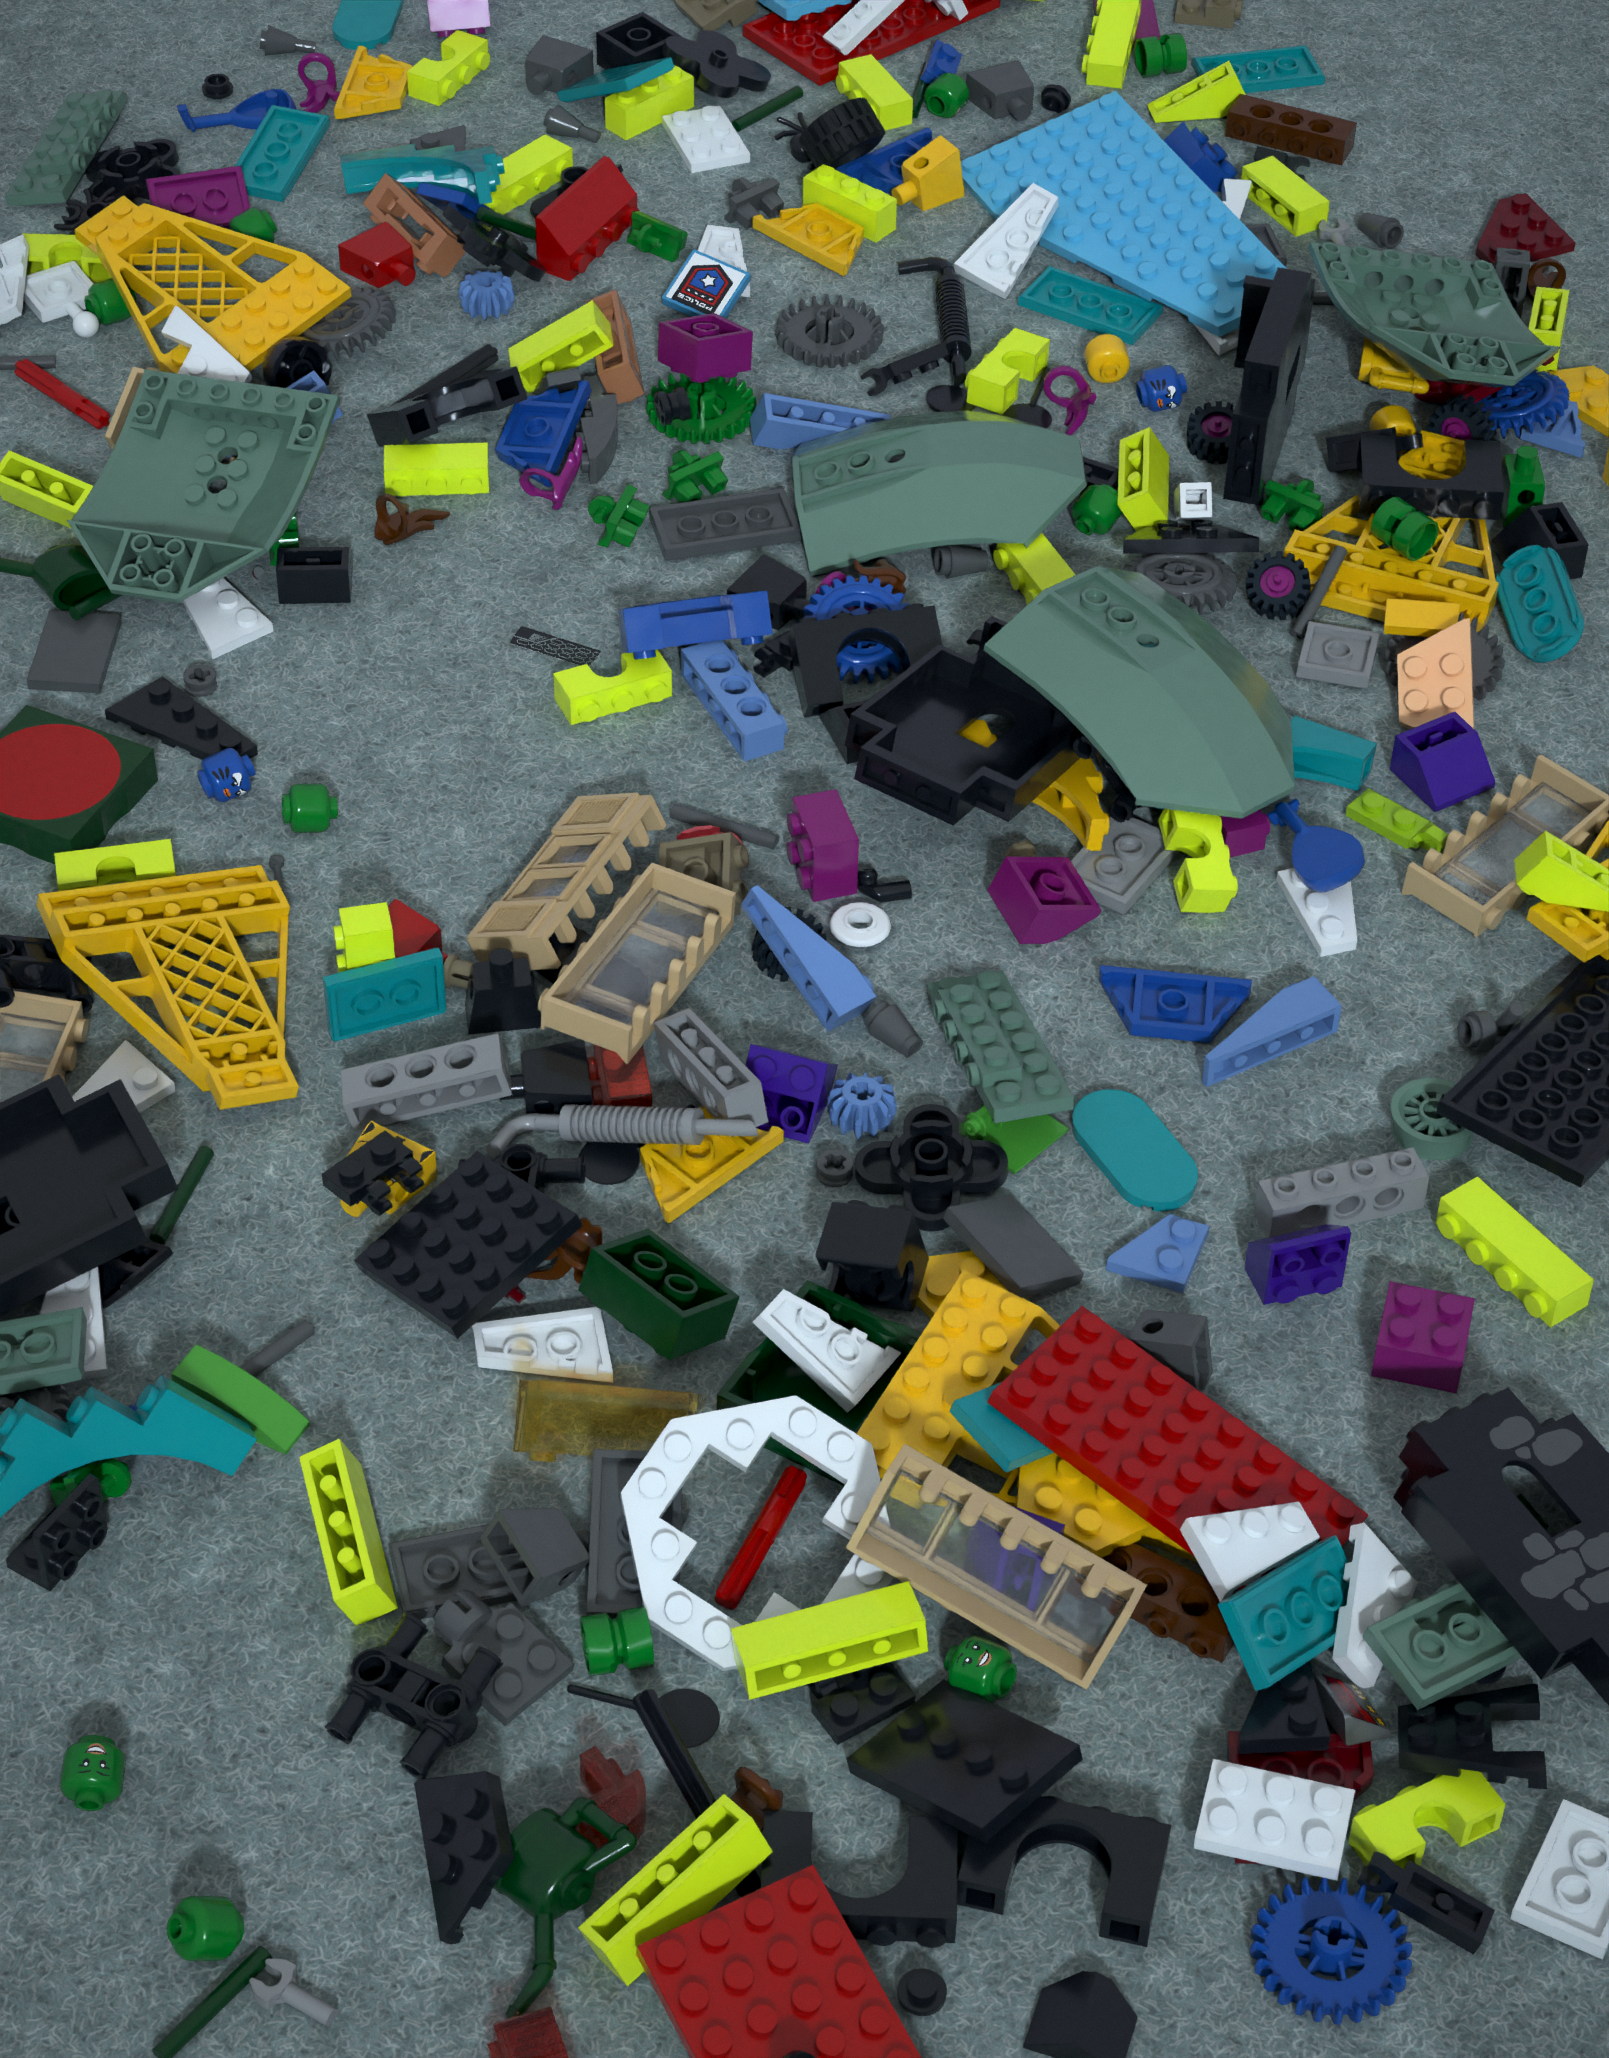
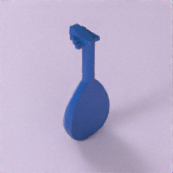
M271 89L250 96L228 113L191 117L186 104L177 105V109L187 129L195 132V129L230 124L241 128L257 130L271 105L296 109L292 97L285 90Z
M1296 798L1289 803L1283 801L1277 803L1275 811L1267 813L1268 819L1274 826L1277 824L1281 827L1287 825L1296 834L1293 841L1292 862L1297 876L1307 888L1317 892H1328L1337 889L1353 880L1364 867V851L1360 842L1353 835L1341 830L1324 826H1308L1297 814L1300 803Z

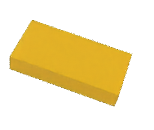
M1387 598L1384 634L1431 637L1458 622L1460 603Z

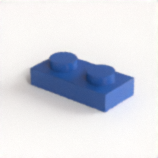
M936 39L930 49L920 80L930 85L941 74H956L962 54L952 45L944 44Z

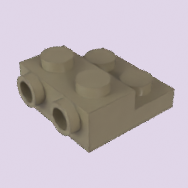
M674 0L677 9L701 31H715L726 22H729L735 28L758 12L756 7L758 0Z
M1178 0L1174 23L1233 29L1235 19H1241L1244 0Z
M731 832L659 843V865L736 892L734 915H740L741 903L748 894L747 885L744 880H741L742 868L748 867L749 855L745 845H742ZM657 902V913L661 918L692 915Z

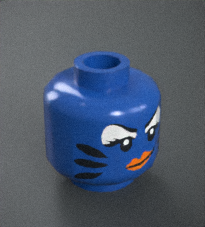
M1170 365L1143 371L1140 380L1135 383L1137 397L1141 406H1147L1153 412L1178 407L1182 401V394L1187 393V384L1183 373L1177 374L1176 370Z
M227 748L205 757L201 762V770L197 771L199 782L208 799L214 797L219 802H226L248 793L251 790L250 777L256 775L248 755L246 754L241 757L233 748Z

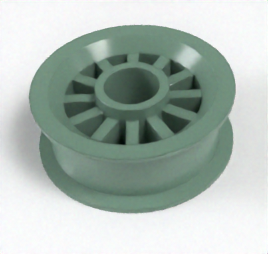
M1419 1078L1403 1084L1396 1090L1390 1104L1392 1115L1390 1127L1394 1140L1402 1149L1413 1147L1418 1157L1423 1159L1447 1160L1461 1155L1469 1148L1473 1140V1132L1456 1125L1436 1113L1439 1100L1457 1083L1441 1078Z

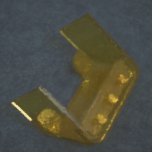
M521 1379L519 1380L513 1452H530L529 1460L556 1462V1454L593 1456L594 1449L649 1451L671 1419L705 1413L707 1394Z

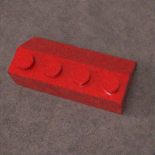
M603 156L535 217L537 261L546 268L547 271L545 273L571 281L579 273H584L588 265L596 257H601L605 249L613 241L617 242L622 233L632 226V213L639 211L637 208V193L609 157Z

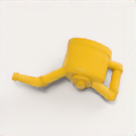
M1364 337L1358 381L1369 382L1371 386L1377 387L1379 390L1381 388L1411 392L1413 395L1415 393L1425 394L1428 392L1429 383L1426 379L1414 376L1368 338Z

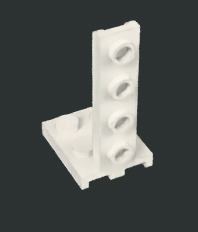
M860 0L822 37L828 44L832 45L842 54L847 55L905 0ZM925 0L927 3L934 2L944 15L948 16L951 14L959 21L968 14L962 0Z

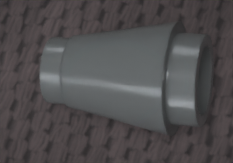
M1366 212L1358 220V229L1381 248L1385 246L1394 248L1403 238V226L1396 218Z
M946 545L937 547L934 553L935 573L937 575H945L946 579L985 572L988 568V554L985 550Z
M883 1001L877 1004L865 1019V1025L869 1028L868 1032L871 1036L903 1054L906 1058L919 1051L923 1045V1040L895 1004L890 1005L887 1001Z

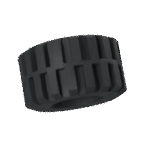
M856 98L833 107L814 120L804 130L799 141L815 168L824 164L836 170L837 167L872 151L880 143L886 132L867 99Z

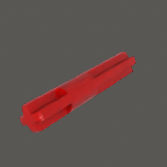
M28 359L15 363L16 369L14 373L17 377L96 429L100 430L110 424L108 422L110 418L109 412Z
M795 1466L785 1468L716 1590L714 1600L719 1606H724L729 1610L737 1608L806 1485L807 1474L804 1470L797 1469Z

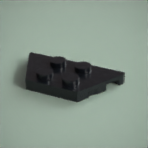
M1160 520L1157 521V526H1146L1123 538V554L1259 552V537L1213 525V521L1193 520L1192 525H1178L1177 521Z
M487 1771L420 1779L414 1783L439 1939L450 1945L459 1943L464 1936L459 1929V1925L470 1908L474 1907L481 1910L491 1895L494 1884L503 1877L514 1860L500 1777Z

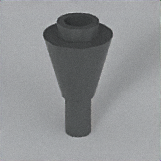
M268 25L267 31L261 30L259 49H265V55L295 53V51L315 52L316 42L297 39V37Z
M557 105L554 109L550 108L545 116L544 126L547 127V134L574 138L581 137L593 143H597L601 137V132L584 126L580 120L560 105Z

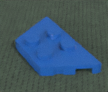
M928 127L839 166L836 170L856 178L875 189L892 194L891 190L903 183L901 169L903 162L933 141L932 131Z
M579 381L578 389L559 393L558 388L545 391L540 395L527 396V400L514 404L495 448L498 459L520 472L528 468H538L556 475L592 391L589 381ZM540 475L529 476L546 487L552 486L549 480Z
M1100 965L1099 982L1130 1035L1210 1043L1250 996L1252 980L1106 965Z

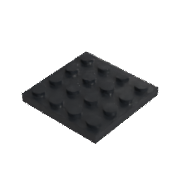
M476 1151L444 1181L433 1188L409 1212L404 1214L383 1235L371 1243L365 1251L354 1259V1262L369 1278L458 1339L583 1225L576 1213Z

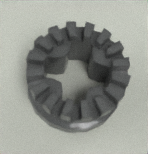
M203 664L194 665L186 669L183 674L185 691L193 697H206L216 691V671L212 667Z
M828 1149L819 1154L816 1161V1175L822 1184L828 1187H842L851 1181L853 1176V1158L849 1153L841 1149ZM828 1165H829V1166L832 1165L833 1167H835V1168L827 1169V1168H828ZM842 1166V1170H839V1171H838V1170L836 1169V1168Z

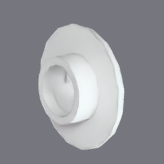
M864 902L849 903L840 907L833 913L829 923L831 933L837 940L855 947H868L878 944L889 935L891 930L890 918L884 910L874 904ZM856 923L866 924L869 927L858 929L854 928L851 925Z

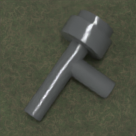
M1518 1002L1511 1003L1497 1021L1494 1020L1491 1013L1485 1010L1467 1013L1460 1018L1457 1027V1034L1461 1045L1469 1048L1471 1051L1490 1050L1496 1042V1037L1506 1036L1524 1019H1519L1524 1014L1523 1006Z

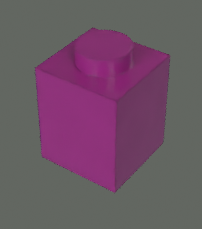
M1258 810L1243 819L1221 816V832L1224 844L1229 847L1230 857L1265 849L1266 837L1270 833V822L1265 813Z

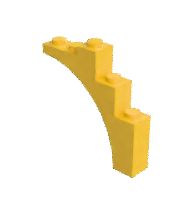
M976 720L959 734L986 748L997 740L996 735L991 734L985 720ZM1080 758L1032 802L1060 819L1077 836L1083 847L1085 846L1090 851H1101L1103 836L1109 832V817L1101 809L1097 795L1102 792L1103 778L1101 772L1096 770L1091 758Z

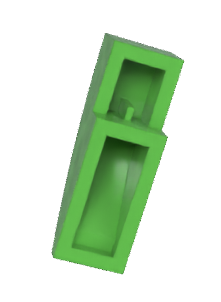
M197 1344L171 1373L173 1382L249 1424L257 1438L256 1442L285 1455L310 1426V1421L267 1385L230 1361Z

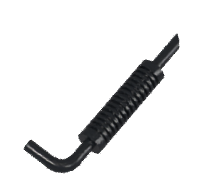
M928 257L898 262L899 275L924 271H937L942 275L935 283L941 343L944 342L949 355L943 358L952 364L954 386L959 387L966 379L965 362L969 360L972 352L964 283L958 275L954 274L955 270L952 264L944 258Z

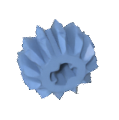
M490 269L486 272L476 270L475 275H465V280L460 282L459 299L461 300L463 312H470L471 318L481 315L485 321L488 316L492 315V317L498 319L499 313L508 315L509 308L513 307L515 300L513 285L510 277L503 276L502 271L493 273Z
M866 1071L863 1076L856 1077L849 1072L846 1080L836 1079L833 1090L830 1091L827 1099V1108L829 1109V1118L832 1126L839 1125L842 1135L854 1130L857 1139L866 1131L873 1138H875L878 1129L888 1131L891 1120H894L897 1110L893 1086L885 1084L882 1075L870 1078Z

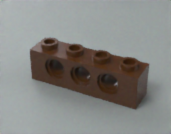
M1240 94L1228 111L1225 136L1342 166L1354 147L1357 122Z
M1135 1543L1117 1547L1111 1554L1102 1557L1105 1561L1147 1584L1130 1616L1131 1619L1147 1626L1150 1632L1158 1637H1170L1188 1646L1192 1653L1201 1658L1211 1657L1221 1663L1224 1661L1233 1647L1234 1641L1217 1605L1220 1601L1206 1577ZM1074 1574L1067 1589L1079 1598H1087L1081 1591V1586L1085 1580ZM1103 1590L1100 1591L1096 1598H1091L1105 1605L1115 1616L1123 1602Z

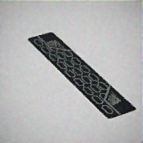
M520 627L510 641L513 645L580 666L584 664L590 666L601 653L600 650L526 627Z

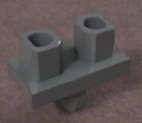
M742 177L734 180L732 184L733 191L728 194L730 212L725 215L724 220L730 224L738 221L747 230L753 227V217L759 215V210L761 209L769 218L779 215L780 210H783L784 202L777 194L780 183L775 178L759 185L756 182L749 183L747 179Z

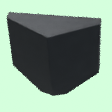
M147 1240L148 1242L98 1266L102 1308H107L119 1301L161 1269L173 1255L170 1247Z
M1081 1971L1042 1988L1023 2048L1054 2058H1126L1138 2016L1112 1979L1098 1972Z

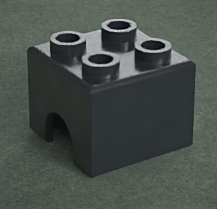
M850 1200L848 1203L832 1202L816 1251V1258L821 1270L826 1271L828 1262L833 1263V1272L828 1289L863 1306L914 1311L929 1257L913 1211L901 1205H890L888 1208L869 1206L867 1203L859 1200Z

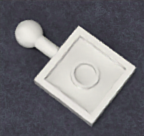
M75 261L26 276L23 300L42 323L70 315L73 319V329L80 337H92L99 329V321L96 315L89 311H83L86 309L85 296L88 295V290L93 285V282Z

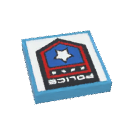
M693 249L662 296V304L690 317L715 313L727 318L751 281L750 273Z

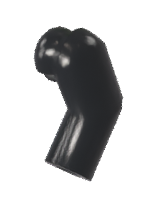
M864 868L858 871L857 889L860 893L880 903L912 898L909 880L883 883L877 880L878 873L873 868Z

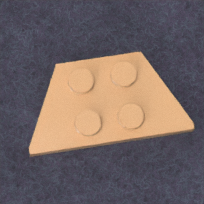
M1470 618L1397 654L1399 724L1401 727L1410 730L1455 711L1475 730Z

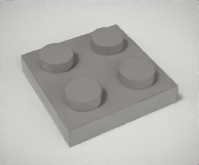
M1309 621L1297 666L1296 677L1368 689L1380 633Z

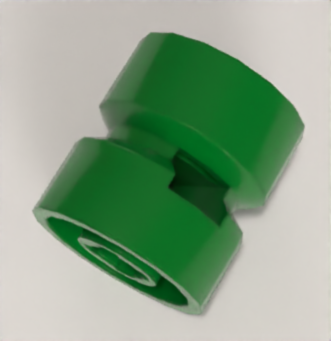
M1181 33L1164 34L1160 36L1159 40L1156 36L1143 37L1136 40L1134 59L1136 68L1142 78L1159 76L1162 70L1167 75L1185 71L1187 66V48Z
M1392 497L1386 500L1379 507L1371 522L1372 535L1388 546H1393L1394 550L1410 561L1422 558L1431 549L1439 531L1437 522L1422 512L1416 511V508L1399 497Z
M644 1606L619 1610L614 1619H611L606 1613L580 1617L582 1646L589 1677L615 1673L617 1666L623 1664L628 1671L654 1666L652 1634L648 1614Z

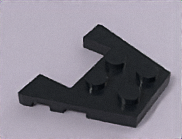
M1526 1684L1443 1698L1419 1710L1413 1704L1397 1706L1400 1769L1459 1777L1461 1769L1487 1773V1782L1505 1784L1507 1776L1528 1779V1788L1547 1789L1544 1751H1493L1491 1721L1540 1720L1538 1684Z

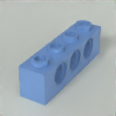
M723 640L699 643L681 649V676L744 762L784 749V735L788 733L785 718L782 714H777L771 706L768 695L759 690L751 672L744 670L733 649H729Z

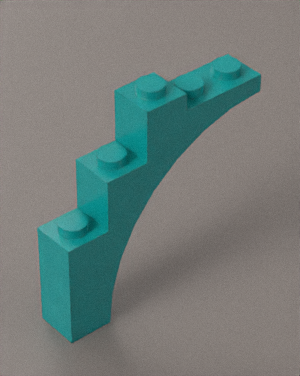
M415 143L340 156L347 194L372 191L386 173L407 188H418L420 183H427L465 192L475 198L480 205L492 203L491 192L497 191L496 185H501L499 175L505 174L502 154L496 155L493 146L455 152L453 144L416 151Z
M1295 715L1292 717L1294 778L1331 783L1358 791L1371 773L1377 743Z
M163 1375L159 1376L154 1385L149 1384L144 1388L136 1404L137 1411L90 1386L84 1397L78 1396L72 1402L66 1414L67 1423L20 1398L13 1409L8 1407L0 1416V1450L5 1452L4 1456L0 1454V1518L29 1492L66 1471L98 1460L128 1455L172 1456L200 1462L233 1476L257 1438L249 1424Z

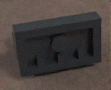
M89 1474L6 1558L7 1568L48 1591H51L60 1580H68L74 1574L78 1561L89 1549L94 1550L98 1548L107 1534L108 1528L99 1479Z

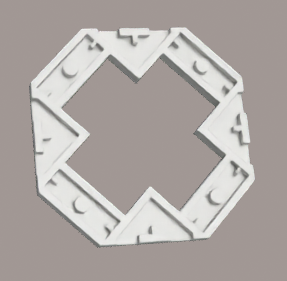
M796 1395L671 1419L620 1494L636 1577L638 1578L642 1597V1606L646 1608L650 1625L722 1671L737 1669L730 1629L742 1625L673 1581L696 1548L697 1542L661 1519L707 1449L713 1451L745 1473L770 1437L845 1484L823 1517L822 1522L849 1540L881 1482L872 1444ZM885 1503L877 1519L891 1527ZM854 1554L822 1604L888 1587L895 1577L877 1566L865 1562L860 1556ZM774 1592L755 1622L801 1609Z

